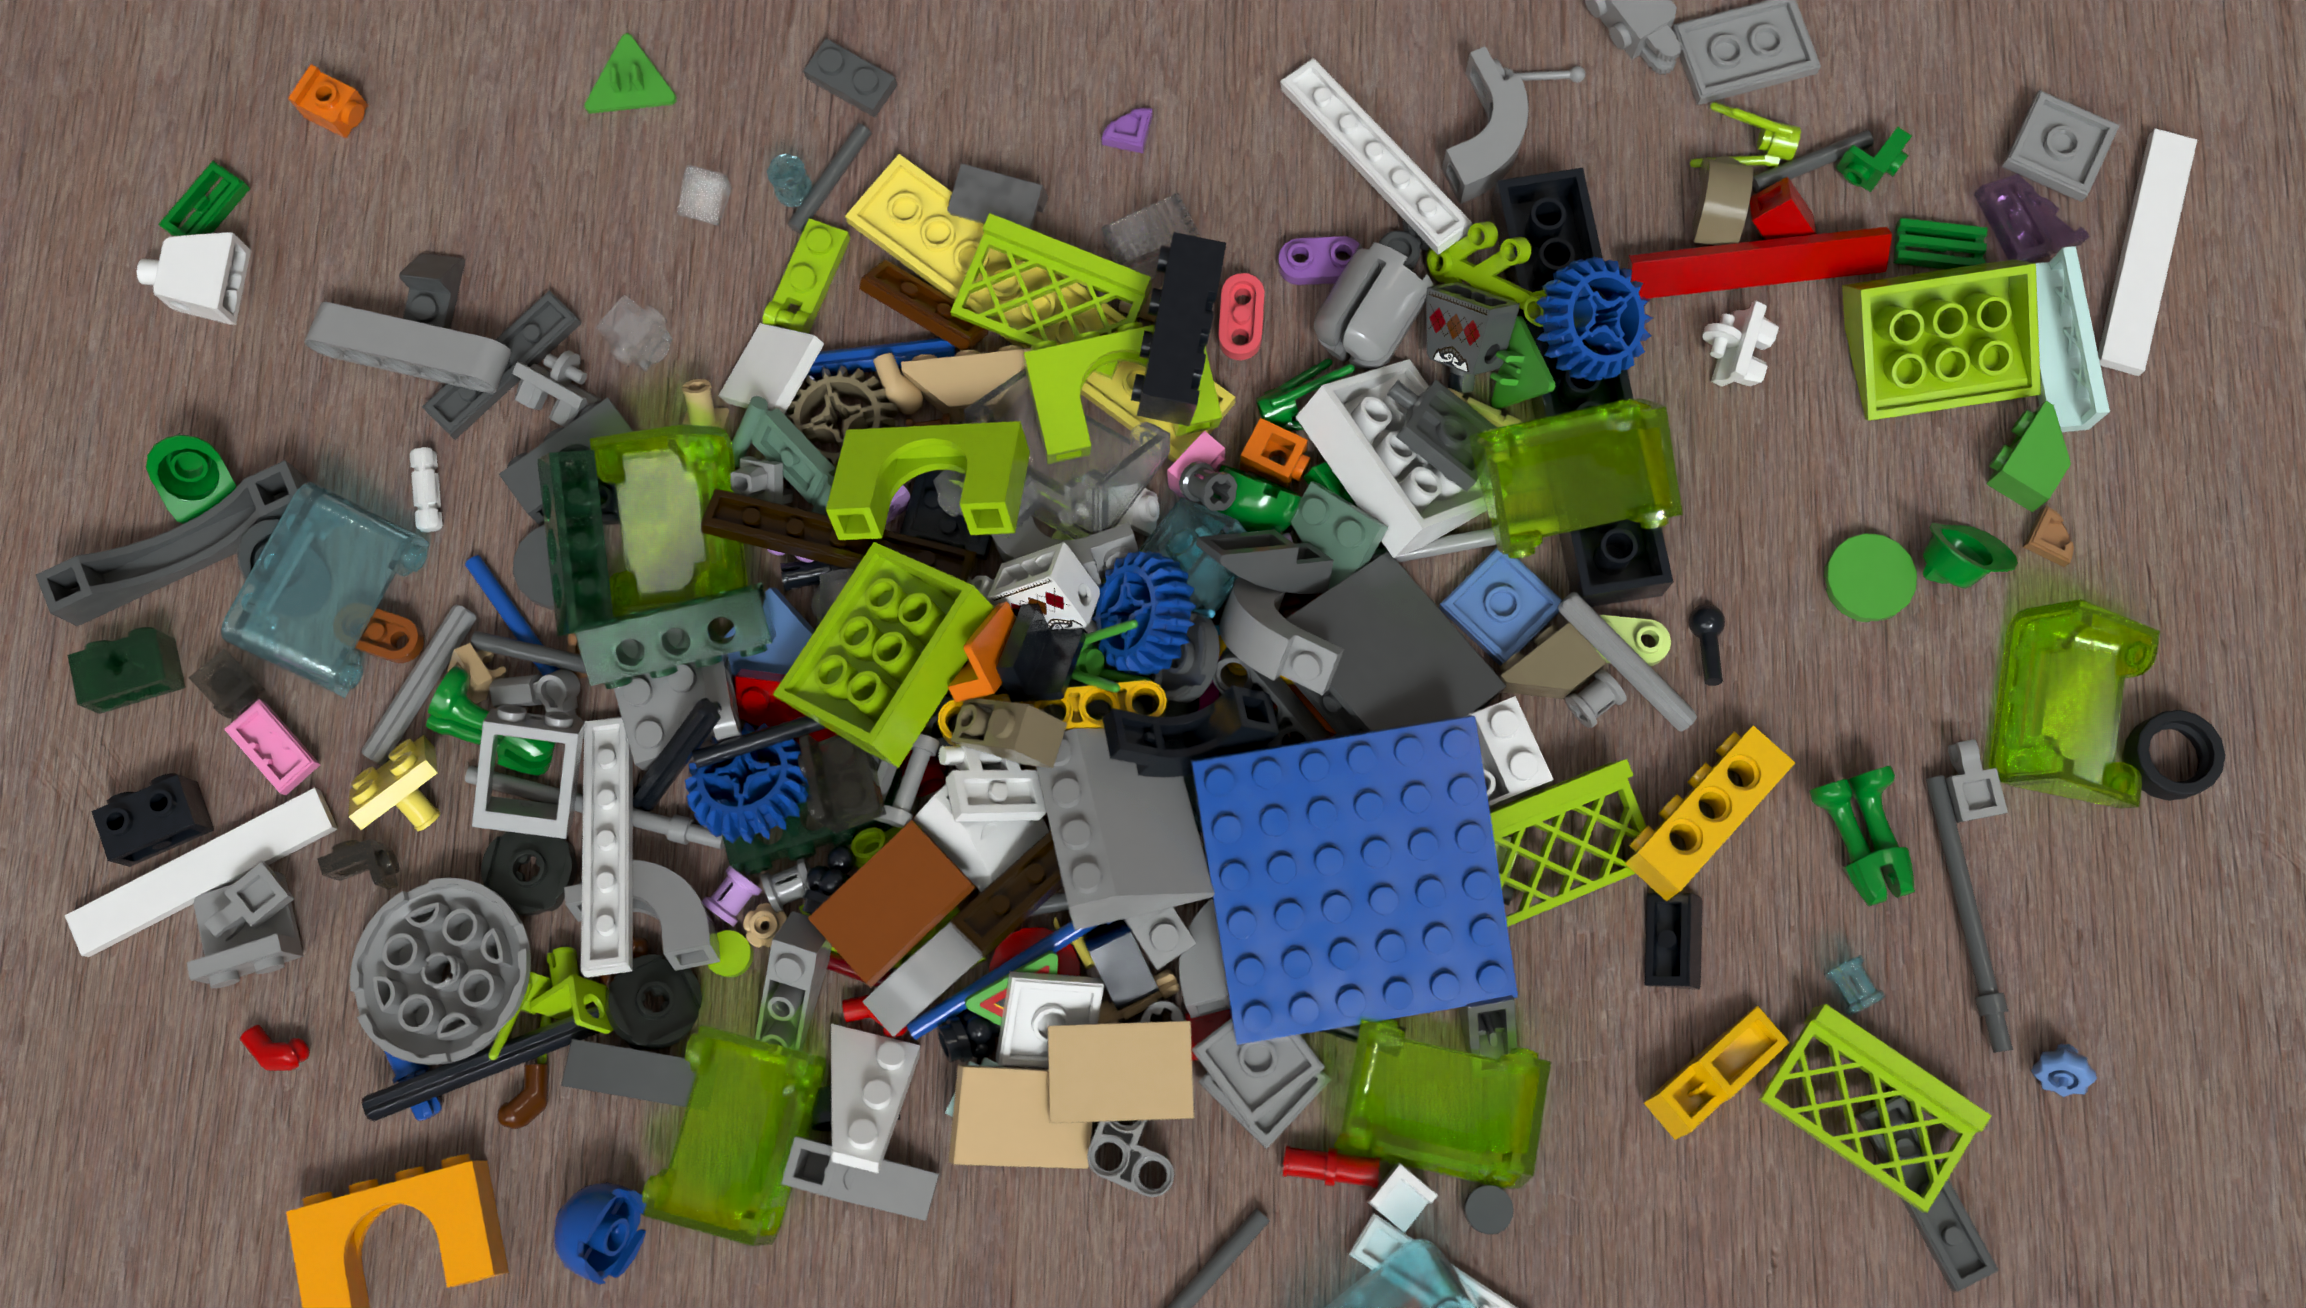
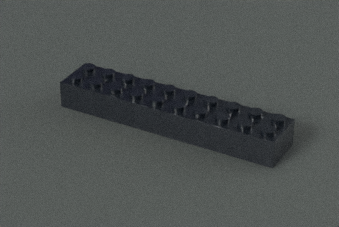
M1583 167L1497 180L1491 200V208L1498 231L1500 248L1506 239L1514 237L1526 238L1531 246V256L1527 262L1512 265L1504 270L1507 281L1533 293L1544 290L1542 286L1547 284L1548 281L1554 280L1553 273L1560 268L1567 267V265H1570V262L1580 259L1586 260L1592 257L1603 258ZM1514 246V253L1517 257V248ZM1590 286L1593 292L1598 291L1596 288ZM1598 291L1600 296L1603 299H1605L1604 295L1600 291ZM1519 308L1517 316L1524 318L1555 382V388L1552 392L1531 398L1553 508L1559 523V537L1571 593H1577L1590 607L1663 596L1672 585L1673 577L1628 371L1622 370L1621 374L1613 378L1605 379L1603 377L1602 380L1589 381L1585 380V378L1576 379L1570 377L1569 370L1562 371L1561 369H1556L1557 357L1550 358L1544 356L1549 347L1548 342L1537 340L1541 333H1544V328L1529 322L1525 317L1524 310ZM1584 339L1582 340L1586 347L1599 354L1595 346L1590 347Z

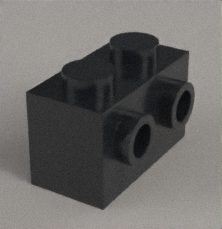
M176 773L164 774L152 779L149 782V787L137 792L116 794L107 800V805L91 811L107 860L131 867L214 831L198 782Z

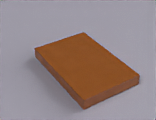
M911 820L813 912L808 919L865 984L872 987L971 893L975 886Z

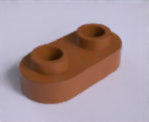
M353 603L343 607L337 613L333 622L334 634L341 643L351 649L394 663L412 661L420 654L424 645L422 630L411 620L365 604ZM366 622V631L361 635H357V627ZM407 635V644L402 648H397L398 639Z

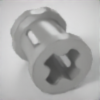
M1602 669L1594 675L1595 680L1578 694L1571 693L1565 698L1568 708L1577 720L1587 728H1593L1597 724V718L1614 704L1620 706L1627 701L1625 692L1619 683Z
M804 857L797 859V865L774 875L768 872L761 875L763 888L776 913L782 911L785 904L801 898L805 889H809L806 877L811 868Z

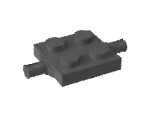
M1435 379L1426 391L1419 396L1402 384L1400 380H1397L1389 390L1387 396H1390L1408 410L1406 422L1396 437L1406 444L1412 452L1420 455L1438 469L1448 480L1453 481L1466 492L1485 471L1503 484L1505 488L1513 481L1517 472L1497 458L1498 443L1503 437L1504 432Z

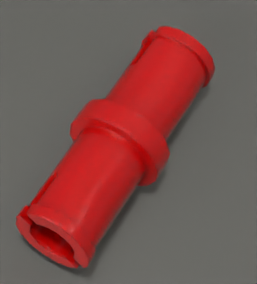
M1286 1145L1283 1177L1293 1176L1325 1181V1186L1334 1187L1335 1182L1370 1186L1377 1189L1380 1157L1372 1158L1338 1153V1148L1329 1147L1328 1152L1294 1148Z

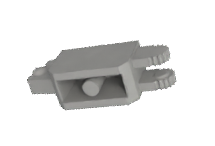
M1585 0L1589 12L1594 17L1600 18L1608 28L1615 46L1621 50L1624 49L1631 60L1641 56L1646 64L1652 67V71L1654 70L1655 74L1666 75V73L1670 74L1671 70L1673 71L1676 64L1675 60L1679 57L1682 50V44L1679 43L1680 40L1676 39L1677 36L1671 29L1677 9L1671 0Z

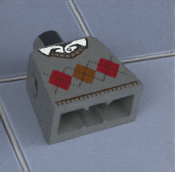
M1459 282L1427 288V355L1430 360L1450 367L1448 388L1458 392H1472L1474 390L1476 374L1497 370L1503 365L1504 361L1496 357V352L1501 350L1507 351L1520 303Z

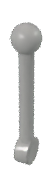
M1574 66L1571 70L1517 73H1513L1509 68H1503L1506 80L1520 75L1522 81L1570 79L1575 83H1579L1586 75L1584 68L1581 66Z

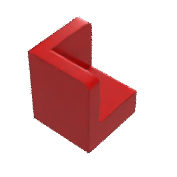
M1788 176L1750 197L1749 204L1752 221L1765 240L1817 234L1813 213Z

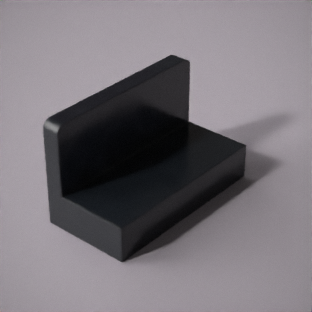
M1039 603L1021 605L996 667L1011 702L1060 700L1064 698L1086 639L1082 629L1050 631Z

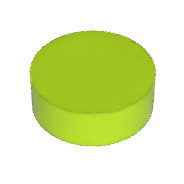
M725 930L717 933L721 962L707 964L714 973L727 978L742 975L752 964L754 957L753 946L748 942L746 936L739 932Z

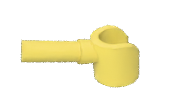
M1055 916L1054 927L1058 930L1060 924ZM1083 937L1072 942L1071 944L1076 949L1084 967L1090 969L1095 966Z

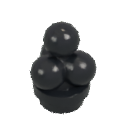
M846 846L835 847L828 854L827 862L829 867L815 866L810 869L806 877L809 889H805L802 896L806 900L802 911L811 915L851 878L846 873L853 869L856 858L850 848Z
M965 1009L960 1013L959 1017L953 1016L948 1018L946 1025L937 1028V1034L947 1060L950 1063L956 1060L964 1063L971 1060L972 1057L984 1059V1057L987 1058L994 1050L993 1036L999 1037L1001 1026Z

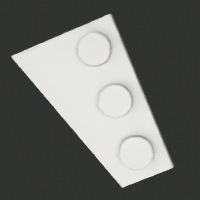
M831 1024L832 1162L879 1173L920 1057V1045Z

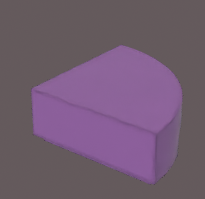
M1148 108L1131 110V113L1120 117L1115 122L1112 121L1108 124L1102 135V145L1143 153L1153 117V110Z

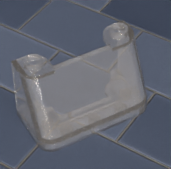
M1025 369L964 409L965 424L1021 421L1030 456L1020 507L1029 504L1033 517L1072 540L1116 527L1166 461L1170 452V433L1152 423L1141 422L1131 430L1130 439L1084 414L1091 441L1090 455L1047 465Z

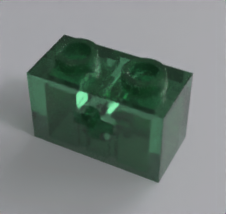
M142 627L128 632V637L115 641H94L86 644L84 650L68 654L77 705L102 714L186 688L176 640L153 627Z

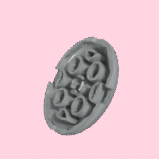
M461 878L428 880L429 883L408 892L402 891L395 895L370 920L354 952L350 972V991L355 992L357 1007L360 1016L357 1017L359 1023L377 1046L390 1055L404 1061L425 1065H440L456 1062L479 1052L493 1042L498 1032L515 1016L527 991L531 970V955L528 937L518 914L495 891L479 883ZM450 963L453 976L452 978L448 977L443 982V969Z

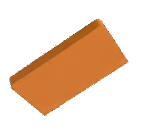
M1008 602L997 604L964 644V651L969 661L948 686L955 702L994 694L1003 683L996 667L1016 620Z

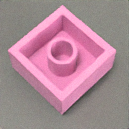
M1205 430L1167 470L1168 487L1187 504L1191 500L1182 495L1179 485L1184 469L1197 461L1209 464L1214 468L1215 472L1219 471L1221 464L1225 465V447ZM1200 474L1195 475L1202 480L1204 479V476Z

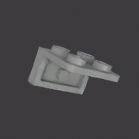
M273 871L288 889L285 876L282 873ZM231 885L197 896L194 900V909L205 957L186 962L190 980L210 984V988L227 987L240 981L239 977L254 972L256 974L274 972L284 968L285 962L304 957L291 902L258 929L251 927L246 921L244 927L237 935L228 941H224L221 936L218 938L214 937L204 923L212 915L231 903L224 894V891Z

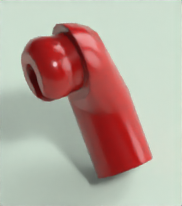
M260 1025L249 1028L239 1038L258 1064L268 1071H292L299 1067L300 1062L307 1060L310 1054L304 1040L293 1038L288 1043H274Z

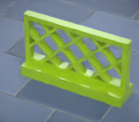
M989 213L983 226V237L950 313L952 316L1031 347L1036 343L1048 341L1044 328L1066 319L1074 336L1079 335L1072 317L1095 307L1104 328L1097 330L1100 332V336L1112 334L1117 331L1118 327L1136 322L1143 304H1146L1150 295L1152 282L1150 276ZM991 248L1006 254L1012 268L988 277L983 263L989 249ZM1014 258L1024 261L1025 263H1022L1017 266ZM1034 267L1047 270L1052 284L1028 293L1020 273ZM981 271L984 280L975 283L978 274ZM1054 274L1062 276L1065 279L1057 282ZM1016 275L1024 296L1000 305L992 285ZM1074 283L1087 286L1092 300L1068 309L1060 289ZM986 287L988 288L995 308L980 314L964 308L971 293ZM1094 290L1102 292L1105 295L1097 298ZM1056 291L1064 312L1040 321L1032 301ZM1114 299L1132 304L1126 319L1112 325L1108 324L1101 307L1102 304ZM1027 303L1035 324L1020 330L1010 327L1004 312ZM999 315L1002 323L990 318ZM1039 331L1042 339L1030 334ZM1119 361L1103 365L1094 372L1112 379Z
M1627 759L1606 763L1490 810L1494 842L1507 849L1499 870L1501 888L1505 883L1524 892L1518 910L1506 915L1507 927L1636 874L1625 864L1626 861L1616 857L1624 834L1635 839L1647 827L1628 781V778L1634 775ZM1618 791L1624 806L1619 823L1599 814L1606 795ZM1593 801L1591 809L1582 806ZM1569 810H1574L1587 816L1579 839L1559 830L1565 813ZM1554 817L1551 826L1542 822ZM1596 821L1616 830L1607 852L1588 844ZM1534 826L1547 832L1539 855L1519 847L1527 827ZM1513 834L1511 842L1502 839L1505 836ZM1556 837L1576 846L1568 869L1547 860ZM1584 851L1604 859L1598 878L1590 880L1576 873ZM1515 854L1536 862L1527 886L1507 877ZM1613 864L1621 867L1615 871L1610 872ZM1544 867L1564 876L1558 894L1552 897L1536 890ZM1573 880L1581 884L1570 889ZM1533 897L1541 900L1540 902L1530 905Z
M1827 1004L1813 1007L1803 1022L1805 1024L1804 1028L1758 1100L1921 1212H1928L1975 1133L1983 1131L1992 1115ZM1812 1037L1828 1046L1832 1067L1808 1070L1804 1049ZM1839 1054L1851 1063L1841 1065ZM1796 1062H1798L1800 1072L1789 1074ZM1859 1067L1869 1074L1873 1094L1850 1098L1843 1070ZM1834 1072L1841 1100L1817 1104L1810 1076ZM1801 1077L1808 1106L1791 1108L1775 1097L1785 1080ZM1880 1082L1893 1091L1882 1092ZM1900 1095L1908 1100L1915 1122L1891 1126L1884 1098ZM1875 1099L1882 1128L1858 1132L1851 1103ZM1842 1105L1849 1134L1831 1136L1822 1128L1818 1109ZM1809 1111L1812 1122L1799 1113ZM1922 1111L1934 1119L1924 1120ZM1941 1123L1958 1134L1948 1152L1932 1154L1926 1126ZM1916 1128L1923 1156L1899 1160L1893 1131ZM1883 1133L1890 1162L1874 1165L1864 1158L1859 1137ZM1850 1139L1853 1150L1840 1141ZM1943 1159L1940 1166L1936 1170L1934 1160ZM1925 1162L1930 1182L1921 1196L1906 1187L1901 1166ZM1892 1167L1894 1178L1881 1169Z

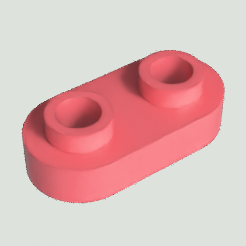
M1238 273L1229 277L1223 284L1221 291L1219 346L1227 357L1234 360H1246L1253 357L1260 349L1262 341L1265 291L1261 281L1248 273ZM1240 295H1245L1249 297L1250 302L1242 305L1237 303L1235 299ZM1237 335H1242L1248 341L1243 345H1237L1232 339Z

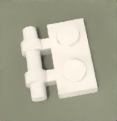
M958 744L956 746H942L940 748V763L942 765H956L960 769L952 770L945 779L954 822L1040 820L1047 813L1037 770H1021L1020 765L1026 764L1013 762ZM982 765H994L999 770H982Z

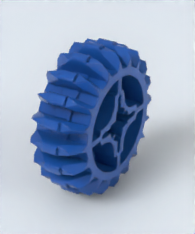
M1598 257L1586 260L1580 259L1570 262V265H1567V267L1558 269L1553 273L1554 280L1548 281L1547 284L1542 286L1547 296L1541 297L1536 304L1544 312L1543 315L1538 316L1534 321L1543 325L1544 333H1541L1537 340L1548 342L1549 347L1544 356L1550 358L1557 357L1556 369H1561L1562 371L1569 370L1570 377L1576 379L1585 378V380L1597 381L1602 380L1603 377L1605 379L1616 377L1618 374H1621L1622 370H1628L1631 366L1635 365V357L1645 353L1640 342L1646 341L1652 336L1644 329V324L1653 319V317L1644 312V306L1651 299L1640 297L1639 291L1643 283L1637 281L1630 282L1631 269H1619L1618 261H1604L1603 258ZM1590 286H1592V287L1596 288L1598 291H1600V292L1604 295L1605 299H1603V298L1600 296V294L1598 293V291H1594V292H1593L1592 289L1590 288ZM1584 339L1590 347L1595 346L1599 354L1586 347L1582 340Z
M1128 552L1125 558L1116 559L1114 569L1106 570V582L1098 585L1100 596L1096 604V616L1092 618L1097 624V630L1133 619L1138 622V626L1135 629L1099 640L1098 649L1106 656L1108 665H1112L1117 670L1124 671L1126 674L1149 676L1151 674H1158L1162 669H1170L1172 659L1181 658L1180 646L1190 643L1187 631L1190 626L1195 625L1190 620L1191 611L1196 608V605L1190 602L1194 587L1187 584L1189 573L1180 569L1179 562L1162 556L1161 553Z
M746 722L742 735L755 732L754 727ZM763 723L756 731L767 728L769 726ZM711 736L712 745L718 743L716 737ZM794 739L699 769L696 768L695 762L689 763V772L692 776L685 780L686 789L689 793L686 796L688 805L695 812L694 816L700 825L707 827L709 832L715 835L716 838L724 835L725 839L731 843H734L741 835L744 841L751 844L757 833H761L763 837L770 839L771 828L778 826L786 830L787 823L785 818L787 816L800 817V809L797 804L809 802L806 788L812 785L811 776L808 772L810 770L809 762L805 754H802L798 742L794 741ZM759 760L772 761L779 764V766H770L769 763H759ZM727 799L728 802H738V806L723 805L717 802V800Z

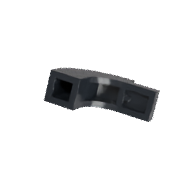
M1233 685L1212 704L1187 715L1153 717L1112 708L1102 718L1110 759L1136 763L1138 775L1147 777L1193 775L1191 760L1258 750L1279 734L1270 694Z

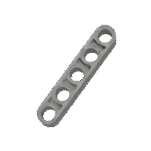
M322 302L304 341L306 346L331 358L491 394L497 391L512 354L507 346L487 337L330 302Z

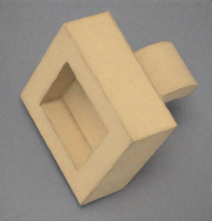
M471 643L454 649L447 671L449 672L455 665L468 671L470 674V685L467 696L472 702L477 704L486 700L492 681L497 678H504L507 670L504 666L496 670L487 669L484 664L492 661L494 653L482 650L476 653Z

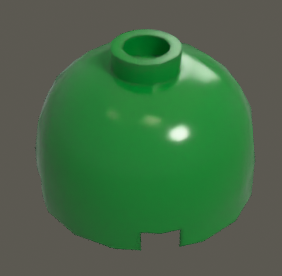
M1221 464L1218 472L1230 474L1237 483L1236 498L1232 505L1224 511H1215L1217 517L1230 526L1227 534L1276 530L1281 534L1290 526L1303 496H1299L1297 493L1263 478H1257L1248 474L1244 475L1245 471ZM1213 493V495H1212L1213 497H1215V498H1217V499H1221V498H1222V497H1220V496H1218V495H1216V494H1214V493Z

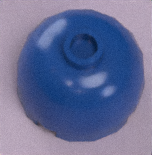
M608 1182L585 1186L572 1195L561 1207L555 1220L554 1247L563 1265L575 1274L599 1285L606 1283L603 1279L609 1275L615 1278L622 1275L635 1259L644 1241L646 1231L643 1229L637 1231L640 1223V1213L648 1216V1207L644 1197L632 1189Z

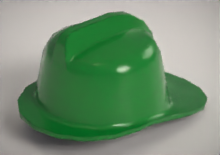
M180 433L166 437L156 443L147 454L146 470L149 478L167 510L176 521L182 524L202 515L220 503L237 487L217 450L209 442L199 437L181 435Z
M1932 523L1929 528L1933 536L1923 552L1926 566L1922 575L1929 581L1940 584L1950 583L1953 586L1967 589L1990 572L2014 570L2018 561L2016 555L2007 545L1983 530L1965 525Z

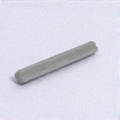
M1570 593L1558 605L1559 612L1678 731L1686 730L1697 719L1695 711L1577 593Z
M455 604L452 606L363 746L361 753L365 757L378 764L387 762L390 752L397 746L449 664L454 649L459 648L476 621V615L461 605Z

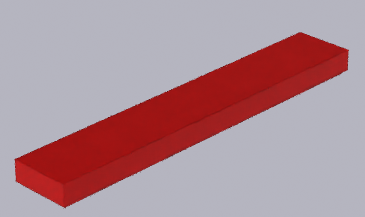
M1886 226L1629 255L1628 269L1632 270L1630 282H1642L1643 285L1639 295L1649 299L1887 272L1892 233Z

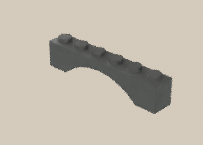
M284 460L243 479L236 489L220 503L177 528L127 546L77 555L36 574V578L50 614L75 626H80L236 554L244 533L250 526L262 520L278 519L294 527L322 513L307 477Z

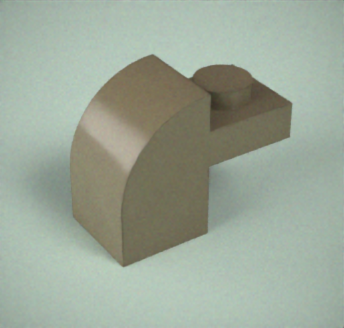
M1731 157L1703 158L1699 171L1701 193L1692 222L1694 242L1715 246L1739 243L1750 203L1753 167L1741 164L1738 160Z

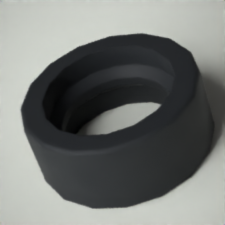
M2183 710L2164 711L2135 726L2126 739L2123 753L2126 771L2135 785L2148 795L2167 801L2186 799L2213 786L2223 772L2226 756L2222 738L2212 724L2198 714ZM2161 730H2176L2186 736L2195 747L2198 766L2193 777L2186 781L2174 782L2160 774L2151 760L2149 747L2153 736Z

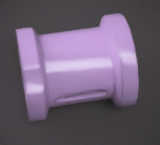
M729 866L726 869L727 877L711 897L705 896L701 902L709 910L734 927L738 922L737 914L752 895H759L762 889L732 866Z

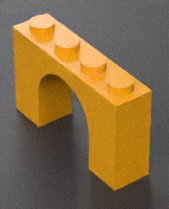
M470 1154L458 1155L441 1160L442 1169L425 1173L424 1166L406 1169L395 1173V1182L379 1186L378 1179L355 1183L348 1186L350 1193L348 1195L333 1198L332 1192L311 1195L302 1199L303 1207L286 1211L302 1308H370L362 1264L364 1238L369 1227L379 1215L399 1204H406L418 1209L434 1226L438 1237L447 1288L466 1285L509 1273L488 1161H471Z

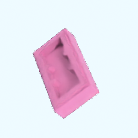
M260 699L224 729L277 791L283 795L290 793L320 766V763L269 705Z

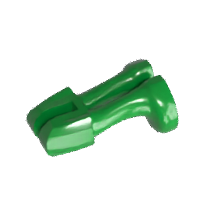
M455 665L443 678L428 708V713L431 715L426 722V727L440 735H450L481 745L483 721L490 711L483 709L470 700L467 696L470 674L467 670ZM498 735L496 749L498 755L497 764L526 774L538 776L545 774L550 768L556 742Z
M1891 765L1809 790L1812 802L1816 806L1824 808L1833 818L1851 861L1843 869L1855 890L1869 907L1887 900L1885 882L1891 893L1897 898L1915 892L1909 850L1906 847L1899 846L1883 809L1882 793L1895 780V774ZM1852 796L1864 817L1873 843V852L1869 849L1854 816L1850 802Z

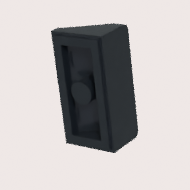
M1647 893L1644 985L1699 990L1701 988L1702 898L1693 893H1678L1668 901H1665L1658 893Z

